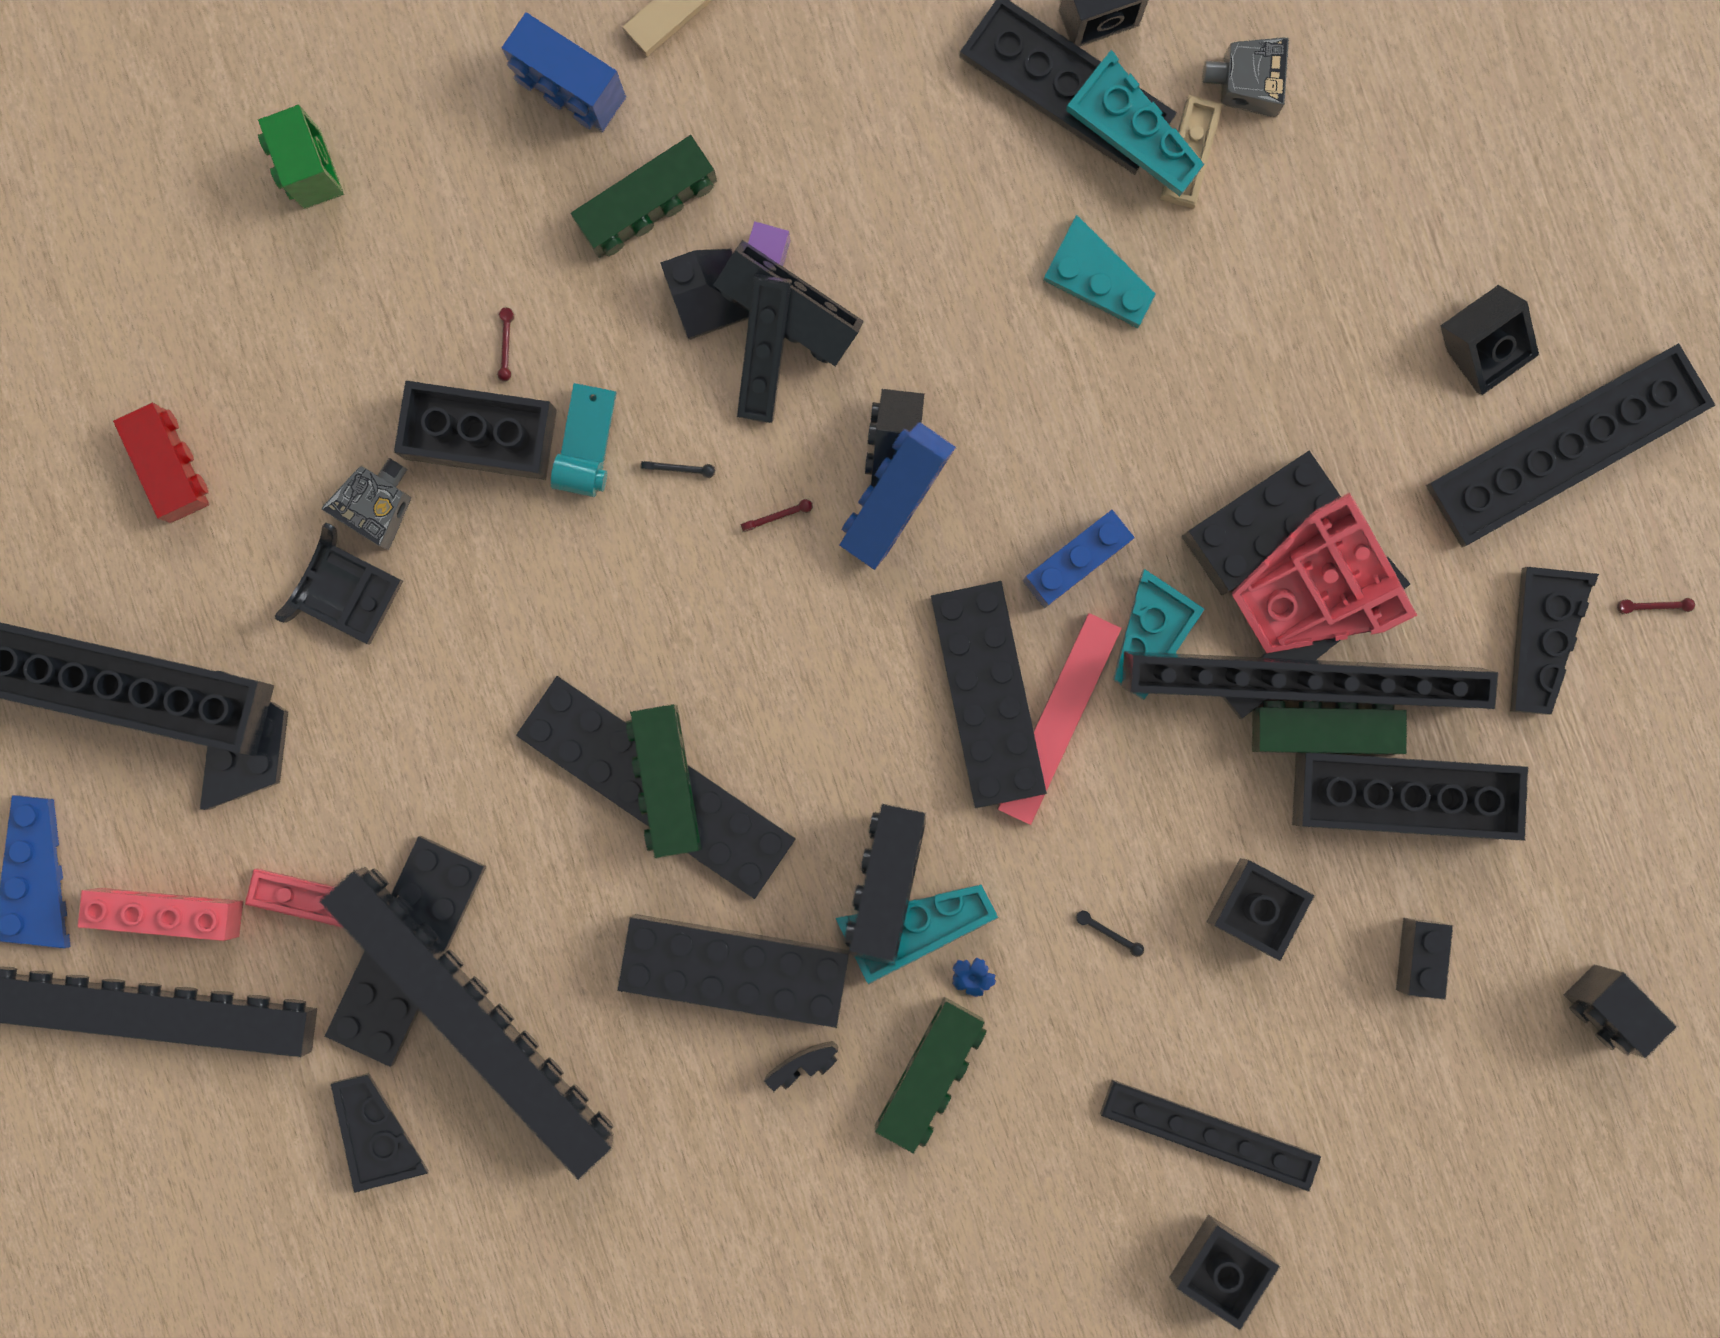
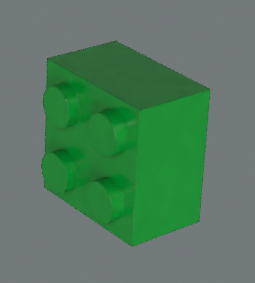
M299 104L258 119L262 133L258 134L260 145L267 156L271 155L274 167L270 168L271 175L276 186L279 189L284 188L290 200L295 199L304 209L344 195L322 132Z

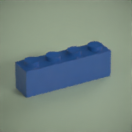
M920 422L910 432L906 429L901 432L892 448L897 450L892 460L887 457L875 474L880 479L875 488L870 485L858 501L863 506L859 514L857 515L853 512L841 529L846 535L839 546L874 570L888 555L956 449L954 445Z

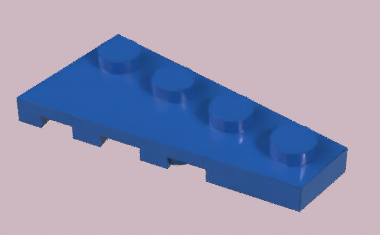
M12 795L0 881L1 942L56 948L71 947L70 935H66L64 919L67 916L66 901H62L60 880H63L62 865H58L56 847L59 846L54 799Z

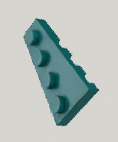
M1110 50L1067 105L1066 111L1180 197L1201 171L1204 163L1175 128L1172 129L1162 117V111L1154 102L1151 103L1139 88L1140 84L1131 73L1128 75L1120 65L1119 58Z
M982 884L924 899L912 900L908 904L896 964L890 965L855 957L869 985L998 919V915ZM857 914L835 918L844 937L848 922H856Z

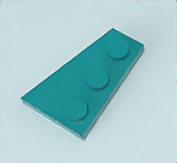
M1077 214L1043 281L1136 328H1139L1156 295Z
M1143 569L1113 680L1122 686L1124 651L1176 653L1205 609L1146 569ZM1149 693L1133 694L1144 700Z

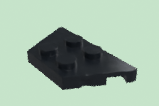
M270 701L256 756L207 746L200 803L201 810H211L226 802L240 799L255 791L280 783L288 720L287 710Z

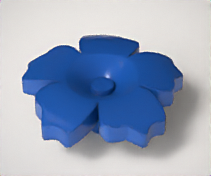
M975 958L972 965L968 960H957L956 964L953 965L955 974L953 975L952 984L957 990L966 989V994L974 997L983 996L984 990H989L996 983V975L988 973L989 967L985 964L984 959Z

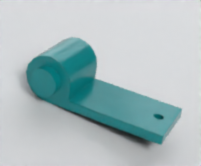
M577 383L573 384L561 454H557L553 463L551 473L552 489L589 497H595L598 491H604L607 471L603 470L617 395L616 391Z

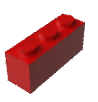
M152 402L113 420L157 519L173 523L210 505L205 496L209 492L203 478L199 474H195L190 463L194 461L193 454L184 441H180L176 432L179 429V424L169 409L166 410Z

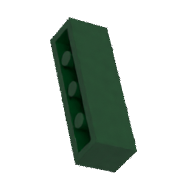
M689 135L570 214L598 258L605 254L606 256H611L624 247V242L634 235L640 237L648 233L654 227V222L663 216L671 217L677 214L684 207L683 203L694 196L700 198L709 193L714 187L713 184L717 182L715 170L692 135Z
M1263 701V707L1255 708L1252 711V752L1407 754V710H1395L1394 704H1372V709H1358V703L1336 702V709H1323L1322 702L1300 701L1299 708H1285V701Z
M671 704L631 711V720L626 721V730L629 742H635L637 756L632 757V766L635 778H641L643 793H638V802L641 815L647 814L650 829L644 830L647 851H653L654 858L699 851L702 847L678 705Z
M944 997L875 1124V1133L913 1154L918 1145L926 1146L934 1130V1127L930 1126L936 1112L942 1115L952 1096L947 1093L954 1080L957 1082L961 1081L969 1066V1062L965 1061L970 1049L974 1048L977 1050L986 1035L987 1030L982 1028L985 1024L982 1017Z

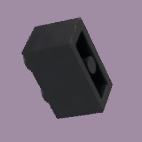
M1403 918L1397 991L1410 996L1446 1000L1453 925Z

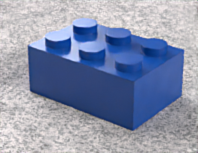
M525 12L501 47L508 60L507 66L514 72L515 76L513 78L517 83L529 91L536 88L544 94L543 98L553 107L559 110L562 107L567 108L574 113L573 118L588 129L594 126L603 132L626 99L617 70L527 12Z

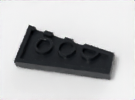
M1536 567L1522 568L1510 711L1542 715L1552 714L1566 673L1565 666L1569 654L1574 650L1577 641L1575 636L1581 618L1585 617L1589 605L1587 601L1592 587L1596 585L1599 574Z

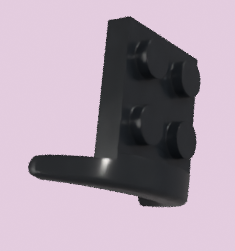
M324 523L318 545L303 577L287 602L276 612L275 619L282 623H287L303 611L370 645L403 580L336 547L337 530L329 523Z

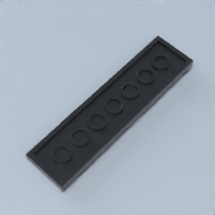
M1678 343L1427 484L1426 487L1461 547H1465L1716 405Z
M556 676L516 736L649 827L647 814L641 815L638 793H643L641 778L636 779L634 776L632 757L637 756L635 742H629L626 722L561 677ZM688 765L702 847L701 850L688 852V854L755 899L796 838Z

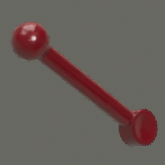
M507 307L499 312V317L503 321L501 369L498 371L497 376L503 382L511 378V371L508 369L510 322L515 317L513 311Z
M803 499L799 502V505L745 522L740 526L743 532H747L758 526L800 511L808 513L812 510L813 504L809 499Z
M1685 598L1681 602L1633 603L1631 600L1626 599L1618 603L1617 609L1622 614L1631 613L1633 610L1682 609L1685 612H1691L1696 604L1691 598Z

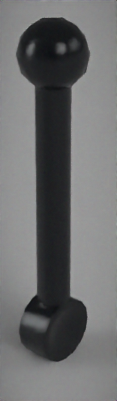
M641 461L640 467L641 469L702 474L705 478H711L715 475V468L711 464L698 467Z
M1085 910L1077 913L1076 920L1079 924H1088L1130 949L1131 954L1135 957L1143 955L1144 946L1141 943H1132L1092 919L1090 913Z

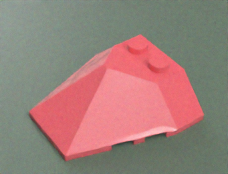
M1350 492L1315 510L1232 592L1233 598L1266 654L1311 646L1313 642L1327 639L1344 640L1348 639L1349 635L1370 632L1371 635L1383 633L1417 616L1395 571Z

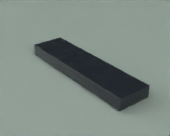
M755 274L753 278L737 417L768 423H772L774 420L792 283L790 279Z

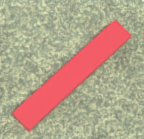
M1090 613L1085 618L1034 729L1046 791L1122 629ZM1045 795L1001 803L997 810L1031 825Z

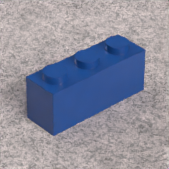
M1112 509L1034 569L1022 581L1045 609L1135 537Z

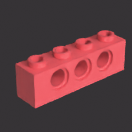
M110 888L87 889L81 892L78 927L226 941L238 938L240 935L243 901Z

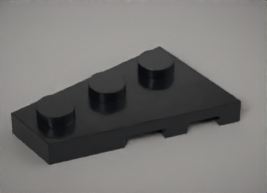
M369 1073L331 1083L354 1193L429 1173L428 1168Z

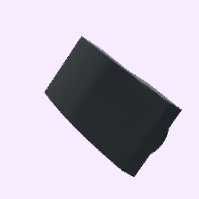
M834 1041L804 1049L776 1066L765 1076L764 1082L775 1092L780 1086L785 1090L789 1088L800 1077L801 1073L798 1071L800 1067L810 1077L817 1071L823 1075L838 1060L834 1056L838 1052V1045Z

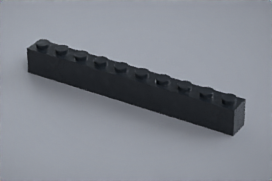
M1124 651L1122 688L1131 693L1495 709L1498 672L1477 667Z
M0 966V1023L302 1057L312 1052L317 1008L306 1007V1001L285 999L283 1004L270 1003V997L261 995H248L247 1000L233 999L234 993L226 991H212L211 996L198 995V989L191 987H175L174 992L161 990L162 985L156 983H139L138 988L125 986L126 981L120 979H102L101 984L89 982V976L66 975V979L53 978V972L30 971L29 975L17 974V968Z

